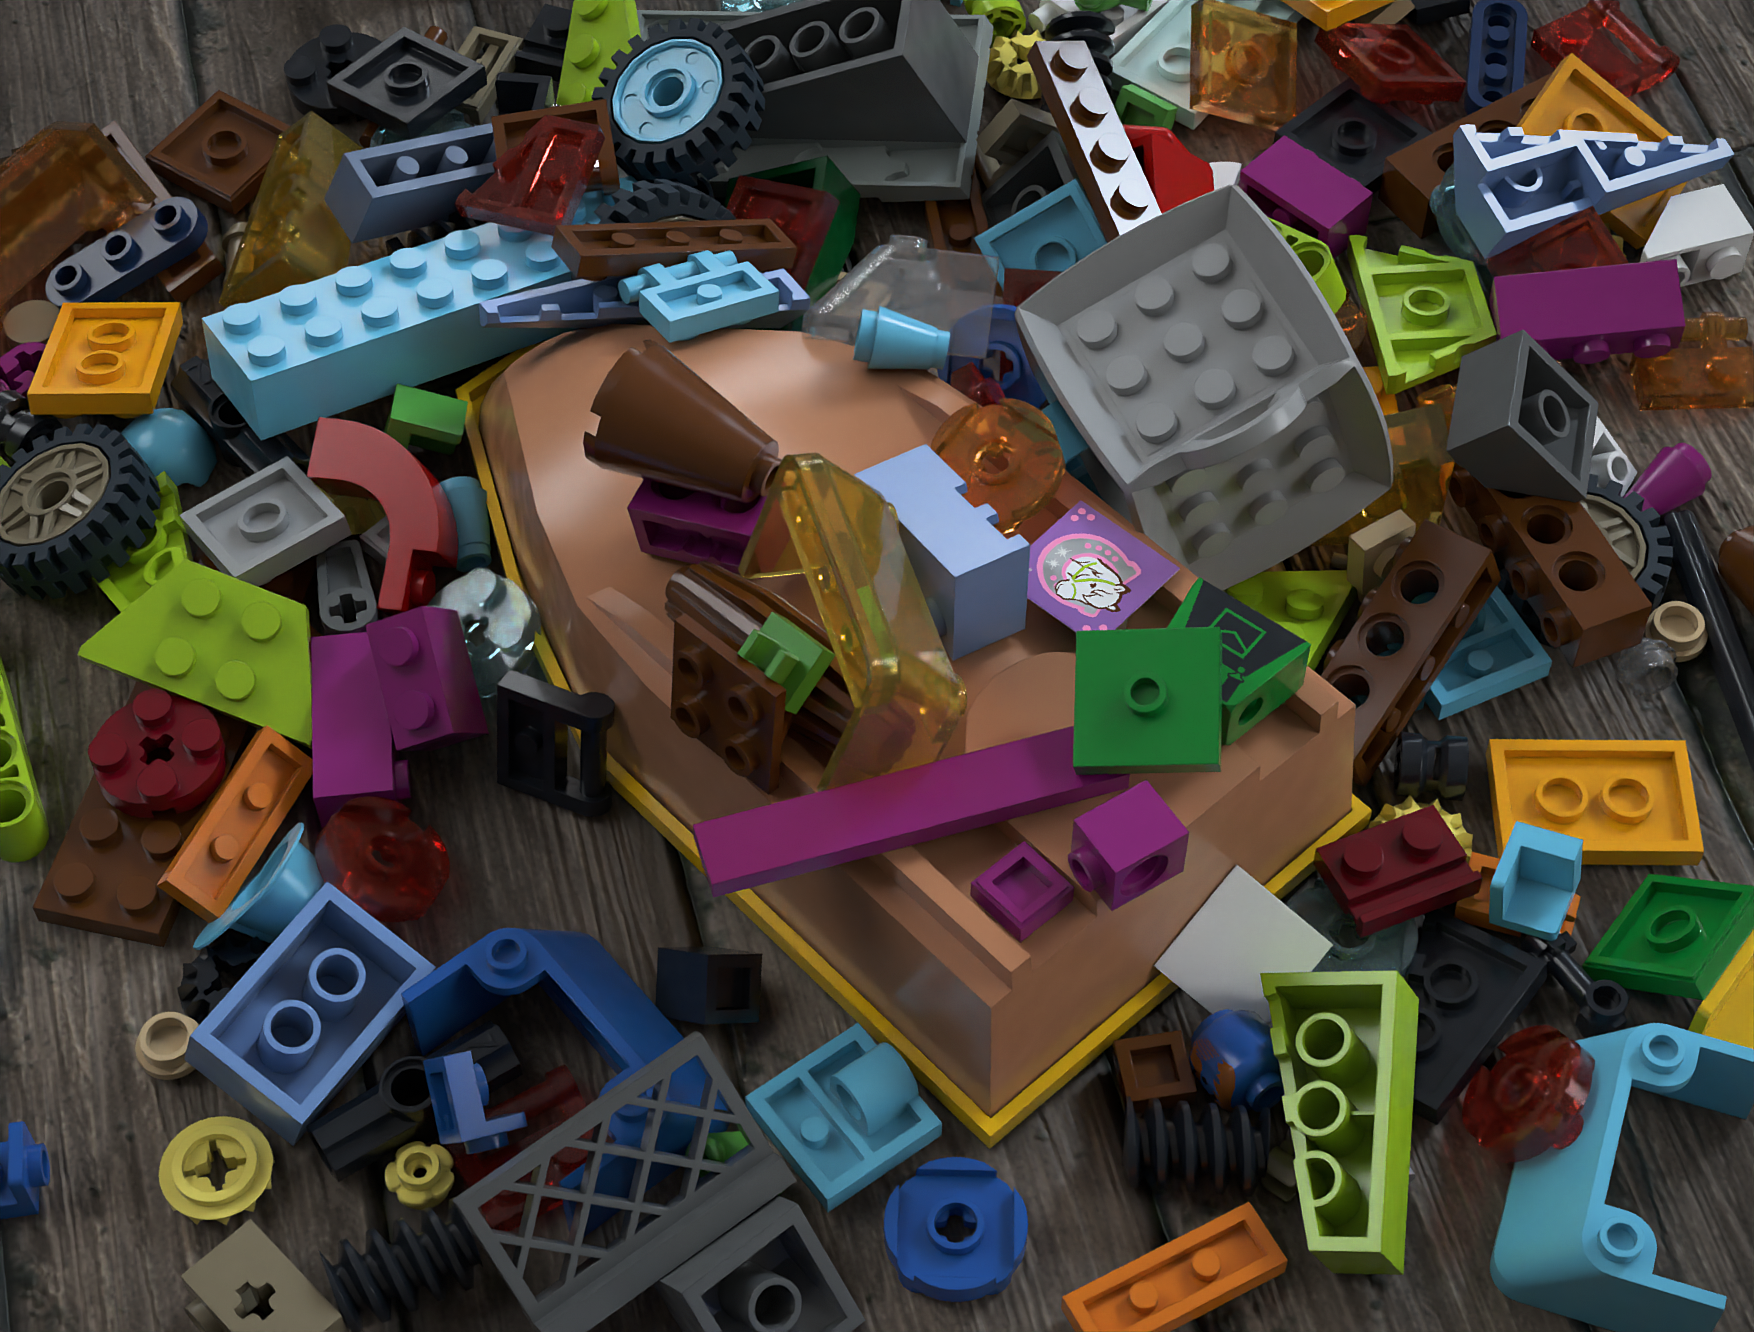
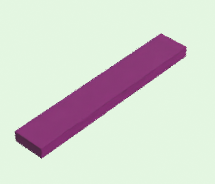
M1074 726L693 824V834L714 898L1127 789L1129 787L1130 774L1076 775L1073 768Z

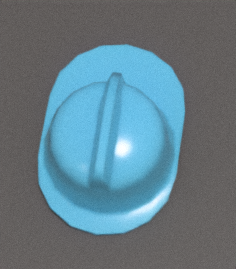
M302 822L297 823L287 833L260 872L235 895L221 917L207 924L194 942L193 948L195 950H200L209 945L228 928L252 937L257 936L260 940L273 943L327 881L338 889V880L335 875L326 869L299 842L304 831V824Z

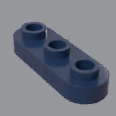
M1480 0L1474 6L1469 29L1464 109L1467 115L1524 86L1528 14L1525 7L1516 0Z
M171 197L163 200L59 263L47 278L45 285L46 296L59 309H61L63 303L112 302L196 251L207 236V220L196 205L185 197Z

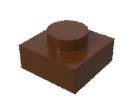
M1181 1030L1113 1041L1112 1057L1124 1107L1127 1096L1131 1097L1135 1113L1144 1112L1151 1098L1159 1099L1162 1109L1174 1108L1180 1100L1187 1101L1189 1105L1195 1104L1197 1090Z

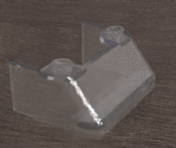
M891 235L889 245L876 246L804 313L801 338L837 341L855 346L862 309L877 312L880 305L934 326L938 330L950 332L947 355L984 359V367L993 370V379L1001 381L1005 352L996 350L993 357L987 358L994 304L1011 305L1012 299L1011 297L995 296L999 257L927 248L928 241L925 239L907 235ZM926 369L938 377L937 369Z

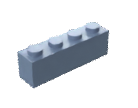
M492 123L344 153L324 200L351 243L428 227L432 221L437 219L446 223L448 222L449 215L457 210L463 211L468 215L469 206L477 201L489 205L490 197L497 192H501ZM559 167L518 173V179L557 173ZM542 200L522 202V204L525 205V204L534 203V202H538V201H542Z

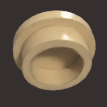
M1681 601L1666 602L1655 609L1648 618L1643 634V640L1652 653L1662 659L1673 662H1684L1696 658L1703 651L1708 638L1705 621L1700 611L1694 606Z
M163 1012L150 1018L143 1025L135 1045L136 1056L142 1069L150 1076L162 1080L178 1079L194 1071L195 1068L185 1061L184 1058L189 1037L199 1024L194 1019L178 1012Z

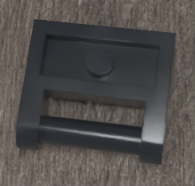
M509 670L497 683V783L584 816L598 817L606 814L612 806V786L606 780L607 730L614 723V701L604 693L589 692L579 695ZM568 726L581 730L580 779L567 775Z

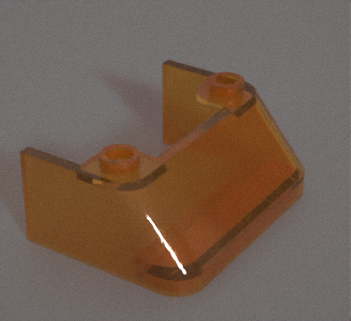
M53 122L30 138L0 165V319L6 311L3 305L86 231L93 232L103 227L107 233H110L125 223L134 213V210L130 207L133 202L150 204L157 198L156 194L95 123ZM0 321L1 332L3 330V323Z

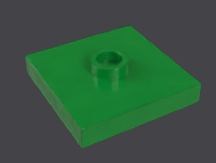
M1220 627L1076 631L1073 768L1076 775L1221 772L1222 633Z
M1649 873L1583 963L1582 967L1594 982L1598 980H1611L1627 989L1705 1000L1754 930V886Z

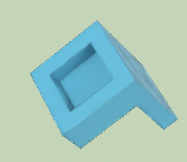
M1516 821L1491 881L1489 923L1548 941L1556 940L1581 879L1583 840Z

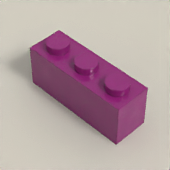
M1677 259L1497 276L1493 278L1489 301L1491 317L1497 333L1496 341L1525 330L1554 360L1573 358L1576 363L1591 364L1606 360L1612 354L1633 352L1639 358L1659 357L1667 354L1671 349L1678 348L1686 327Z
M367 632L311 637L313 800L323 833L401 826V800L412 799L409 760H400V751L396 750Z

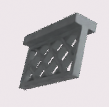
M694 1031L453 1199V1202L523 1309L522 1313L535 1332H587L796 1182V1179L784 1159L772 1150L703 1035ZM695 1057L706 1075L700 1105L666 1100L672 1072ZM654 1085L652 1097L640 1095ZM717 1094L728 1111L714 1109ZM626 1104L649 1108L640 1148L605 1142L611 1115ZM663 1110L697 1116L688 1156L654 1150ZM711 1119L735 1123L748 1145L725 1162L702 1159ZM594 1127L591 1139L580 1138L581 1135ZM564 1147L589 1150L580 1190L544 1184L550 1157ZM603 1153L637 1159L628 1198L594 1193ZM652 1161L685 1167L679 1194L666 1204L643 1201ZM533 1170L530 1182L518 1180ZM700 1170L711 1171L698 1180ZM503 1190L528 1193L519 1233L491 1229L478 1210V1207ZM541 1196L577 1202L568 1241L533 1236ZM591 1204L625 1209L620 1236L605 1247L582 1243ZM640 1212L650 1214L638 1223ZM500 1243L516 1245L512 1261ZM529 1248L565 1253L559 1280L534 1297L523 1280ZM579 1255L590 1257L577 1266Z

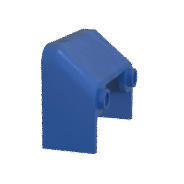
M502 928L495 930L401 993L415 1047L424 1056L511 995L522 993L538 983L617 1074L605 1084L599 1097L684 1039L594 937L576 931ZM695 1057L672 1072L666 1100L700 1105L706 1075ZM654 1085L640 1095L652 1097ZM717 1094L714 1109L728 1111ZM626 1104L611 1115L608 1128L609 1136L615 1141L613 1143L640 1148L649 1108ZM663 1110L654 1150L685 1156L686 1148L692 1140L697 1116ZM711 1119L708 1133L726 1132L730 1122ZM603 1153L594 1193L628 1198L637 1159ZM652 1161L645 1192L681 1166ZM586 1163L559 1181V1187L580 1190ZM562 1199L570 1233L577 1202ZM591 1204L584 1237L622 1209Z

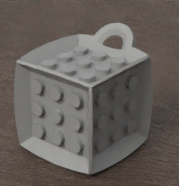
M1227 185L1199 196L1121 234L1060 273L1016 308L1014 314L1015 321L1032 372L1050 404L1056 400L1060 402L1089 445L1080 456L1103 501L1132 523L1135 531L1144 533L1198 578H1202L1220 590L1236 585L1308 547L1358 514L1392 486L1393 455L1389 432L1382 409L1364 369L1357 359L1335 314L1302 261L1267 216L1239 186Z

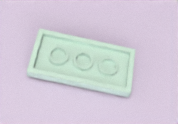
M1170 0L1111 58L1113 61V71L1107 77L1112 82V88L1119 92L1122 86L1133 84L1178 107L1175 121L1194 130L1303 15L1281 0Z

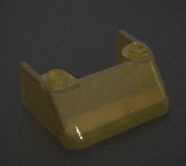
M817 452L784 456L738 570L740 576L744 579L805 573L855 709L817 786L818 792L938 761L957 727L959 717H962L966 712L967 692L962 678L953 672L899 535V522L895 507L891 502H886L879 490Z

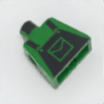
M1199 577L1192 585L1167 628L1220 627L1222 633L1221 745H1231L1303 686L1311 644Z

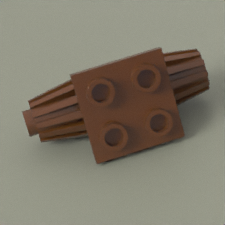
M703 560L699 564L685 565L672 575L665 590V595L668 599L665 602V610L668 612V617L674 622L670 718L675 721L678 728L685 735L697 738L720 756L735 774L747 777L768 795L779 788L782 743L789 728L870 769H877L878 765H885L894 754L898 753L904 740H907L910 734L909 729L913 725L912 712L856 652L779 595L711 562ZM771 612L786 617L836 655L797 714L785 710L786 689L767 677L764 672L748 660L737 654L752 630L760 631Z

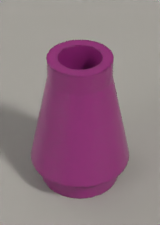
M1678 443L1674 447H1663L1623 498L1625 499L1635 491L1644 498L1642 511L1653 507L1661 516L1703 495L1705 484L1712 477L1711 469L1705 458L1689 444Z

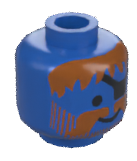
M1224 1009L1208 1016L1196 1028L1191 1038L1192 1048L1189 1052L1192 1074L1224 1111L1231 1113L1234 1106L1244 1105L1247 1112L1252 1110L1261 1112L1262 1108L1269 1107L1270 1109L1282 1099V1096L1285 1094L1279 1060L1274 1056L1270 1027L1259 1014L1248 1010L1233 1011Z

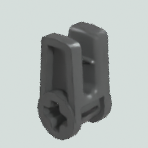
M353 539L339 541L328 547L324 552L316 555L319 615L327 636L367 632L366 624L380 620L360 543Z

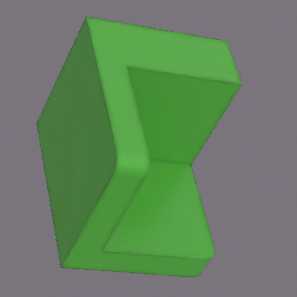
M396 384L383 432L398 441L406 449L408 445L448 455L453 454L456 445L461 442L468 402Z

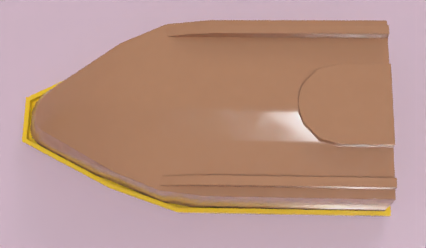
M612 323L594 328L564 332L556 337L513 351L455 390L457 399L468 402L464 428L480 486L487 491L486 504L514 611L548 683L579 695L589 692L604 693L614 701V723L607 730L606 780L705 876L706 874L694 840L693 824L1074 726L1076 632L1027 598L1025 629L953 661L938 638L930 640L923 633L915 615L913 601L904 589L896 591L892 587L884 572L881 554L872 541L864 543L855 532L849 516V506L854 504V474L927 444L966 482L968 492L961 495L974 508L988 503L998 513L999 522L993 526L1006 539L1020 534L1030 546L1080 500L1180 568L1128 618L1126 629L1167 628L1198 577L1144 533L1135 531L1132 523L1008 423L928 370L868 369V362L853 360L855 346L808 333L720 328L699 334L691 340H678L669 343L652 325ZM649 339L664 346L778 442V458L783 460L781 475L784 477L794 521L762 580L739 574L736 575L779 595L856 652L912 712L913 725L909 729L910 734L907 740H904L898 753L894 754L885 765H878L877 769L866 768L789 728L782 743L779 788L768 795L747 777L735 774L720 756L697 738L685 735L678 728L675 721L670 718L674 622L668 617V612L665 610V602L668 601L665 590L672 575L681 567L692 565V563L641 552L627 507L641 485L643 478L600 468L585 457L583 446L585 431L596 436L601 419L599 415L590 411L594 398L608 372L629 348L632 347L643 352L646 350L643 341ZM1307 666L1303 686L1294 695L1231 745H1221V772L1130 774L1129 787L1127 789L725 894V896L879 1043L887 1042L893 1046L905 1060L914 1077L990 1149L1111 1046L1114 1040H1118L1179 987L1154 967V965L1236 865L1281 900L1316 870L1313 865L1316 848L1356 834L1369 824L1372 810L1352 794L1356 704ZM569 726L580 748L581 730ZM1147 780L1189 831L1184 871L1111 911L1095 890L1087 892L1083 889L1071 871L1068 854L1071 853L1073 820ZM1025 841L1074 887V897L1071 903L1020 943L970 896V889L973 880Z

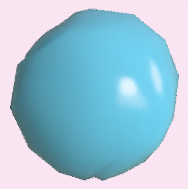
M173 408L155 409L153 414H142L121 432L122 436L143 458L154 474V477L165 471L176 486L189 483L196 487H201L207 482L217 463L215 443L208 433L183 410Z

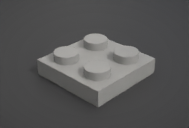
M288 456L179 515L186 533L222 573L258 587L267 584L276 576L312 556L324 552L328 547L352 535L345 515Z

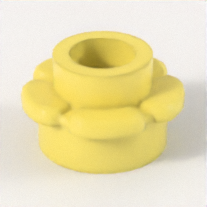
M421 1141L411 1142L399 1148L395 1154V1161L390 1162L385 1169L384 1179L388 1190L396 1192L399 1202L412 1209L423 1210L440 1204L448 1195L455 1179L454 1174L451 1172V1168L454 1165L451 1154L441 1145L432 1144L429 1147L425 1146ZM424 1168L427 1171L425 1176L417 1178L413 1175L415 1170Z

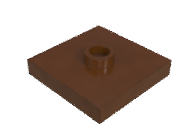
M218 90L152 149L145 158L155 174L235 215L307 148L303 132Z

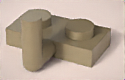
M1011 98L976 138L977 148L974 166L987 189L1052 130L1059 133L1052 114ZM997 160H1000V161L1003 162V163L1001 164V166L999 165V163H998Z

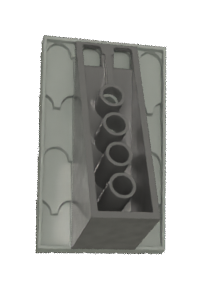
M803 0L764 12L637 10L640 34L643 41L649 39L647 28L659 23L667 32L669 20L680 18L686 25H688L690 18L702 19L706 25L710 21L720 25L745 50L763 81L765 91L761 92V94L765 98L764 111L757 112L762 120L758 131L746 130L752 142L746 151L738 147L732 150L738 160L729 168L722 161L715 165L719 175L708 181L713 189L714 197H726L729 178L828 155L861 194L860 198L878 197L881 202L963 200L970 198L971 175H973L977 148L976 138L978 137L977 131H979L984 99L983 89L986 85L990 57L989 47L992 43L994 29L985 15H950L940 0ZM617 165L619 178L627 177L628 175ZM701 173L697 174V176L703 177L707 181Z

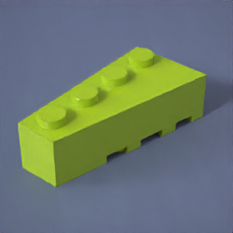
M1398 971L1260 973L1263 994L1268 1000L1273 1028H1270L1274 1056L1279 1060L1285 1096H1282L1285 1120L1291 1129L1296 1158L1293 1160L1308 1250L1332 1273L1403 1275L1419 998Z

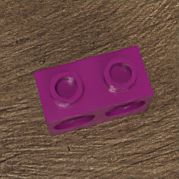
M783 475L780 476L770 494L765 497L758 495L750 503H742L643 479L627 507L641 552L692 564H699L700 561L706 560L732 573L761 580L794 521Z

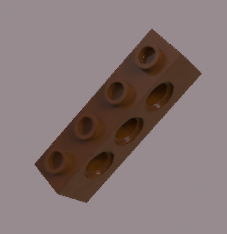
M1553 72L1386 157L1378 198L1420 239L1442 228L1447 229L1456 225L1460 218L1455 208L1453 134L1460 126L1466 124L1475 125L1476 132L1501 133L1507 127H1516Z
M1453 460L1451 472L1447 476L1448 489L1453 501L1457 506L1465 507L1478 526V533L1482 544L1491 549L1493 553H1496L1509 573L1510 583L1514 592L1520 599H1527L1540 619L1541 628L1546 640L1551 646L1559 647L1572 668L1641 644L1652 604L1580 501L1570 502L1486 488L1464 467L1459 466Z
M1426 519L1413 537L1409 536L1401 542L1394 554L1391 571L1379 589L1373 588L1365 596L1358 611V621L1345 640H1338L1331 647L1323 666L1324 672L1321 677L1348 699L1357 695L1368 696L1367 700L1355 709L1352 781L1363 787L1367 785L1399 733L1403 730L1501 580L1491 549ZM1421 593H1436V595L1426 603H1411L1412 600ZM1388 644H1403L1396 653L1390 656H1377L1380 649Z

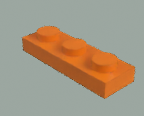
M268 725L257 731L156 886L206 922L210 923L220 918L313 774V759Z
M1247 1202L1062 1296L1061 1309L1075 1332H1171L1283 1274L1288 1260L1251 1203Z

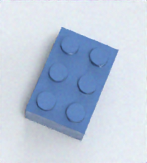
M327 881L190 1035L184 1060L294 1146L307 1131L306 1126L320 1116L404 1017L406 1011L401 993L433 972L436 966Z

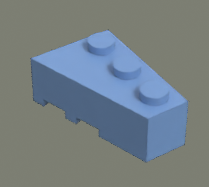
M924 444L854 474V504L849 506V516L858 537L864 543L872 541L881 554L882 566L892 587L896 591L904 589L913 601L915 615L923 633L930 640L938 638L954 661L1025 629L1030 544L1020 534L1006 539L993 526L999 522L998 513L988 503L974 508L961 495L968 492L966 482L927 444Z

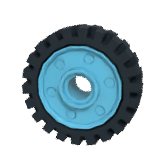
M679 18L669 20L667 32L659 23L647 28L649 39L643 41L638 34L628 41L633 49L630 53L626 54L619 49L611 57L616 65V69L603 68L598 78L605 87H594L592 99L593 101L602 99L607 101L616 163L628 176L632 175L637 181L644 180L654 184V179H666L674 183L679 181L684 185L693 187L698 185L697 174L701 173L709 181L719 175L715 167L717 163L722 161L729 168L738 159L732 152L735 147L746 151L752 142L746 130L758 131L762 122L757 112L764 111L765 98L761 94L765 89L753 62L727 30L724 31L720 25L711 21L706 25L702 19L690 18L688 25H686Z

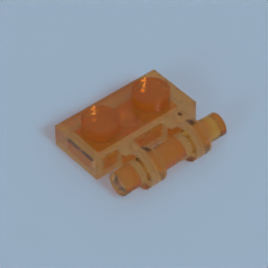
M1722 311L1703 312L1700 318H1685L1686 327L1680 341H1700L1701 348L1671 349L1667 354L1654 358H1639L1634 355V352L1632 354L1629 367L1639 411L1754 408V355L1752 347H1728L1726 342L1746 340L1748 334L1746 317H1725Z

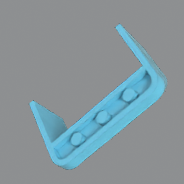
M1648 1023L1560 1044L1551 1048L1545 1053L1540 1062L1525 1116L1490 1259V1273L1493 1282L1504 1295L1512 1300L1615 1332H1713L1725 1310L1727 1296L1652 1274L1657 1253V1243L1653 1231L1642 1218L1632 1212L1606 1205L1605 1199L1631 1086L1746 1119L1754 1104V1049L1663 1023Z

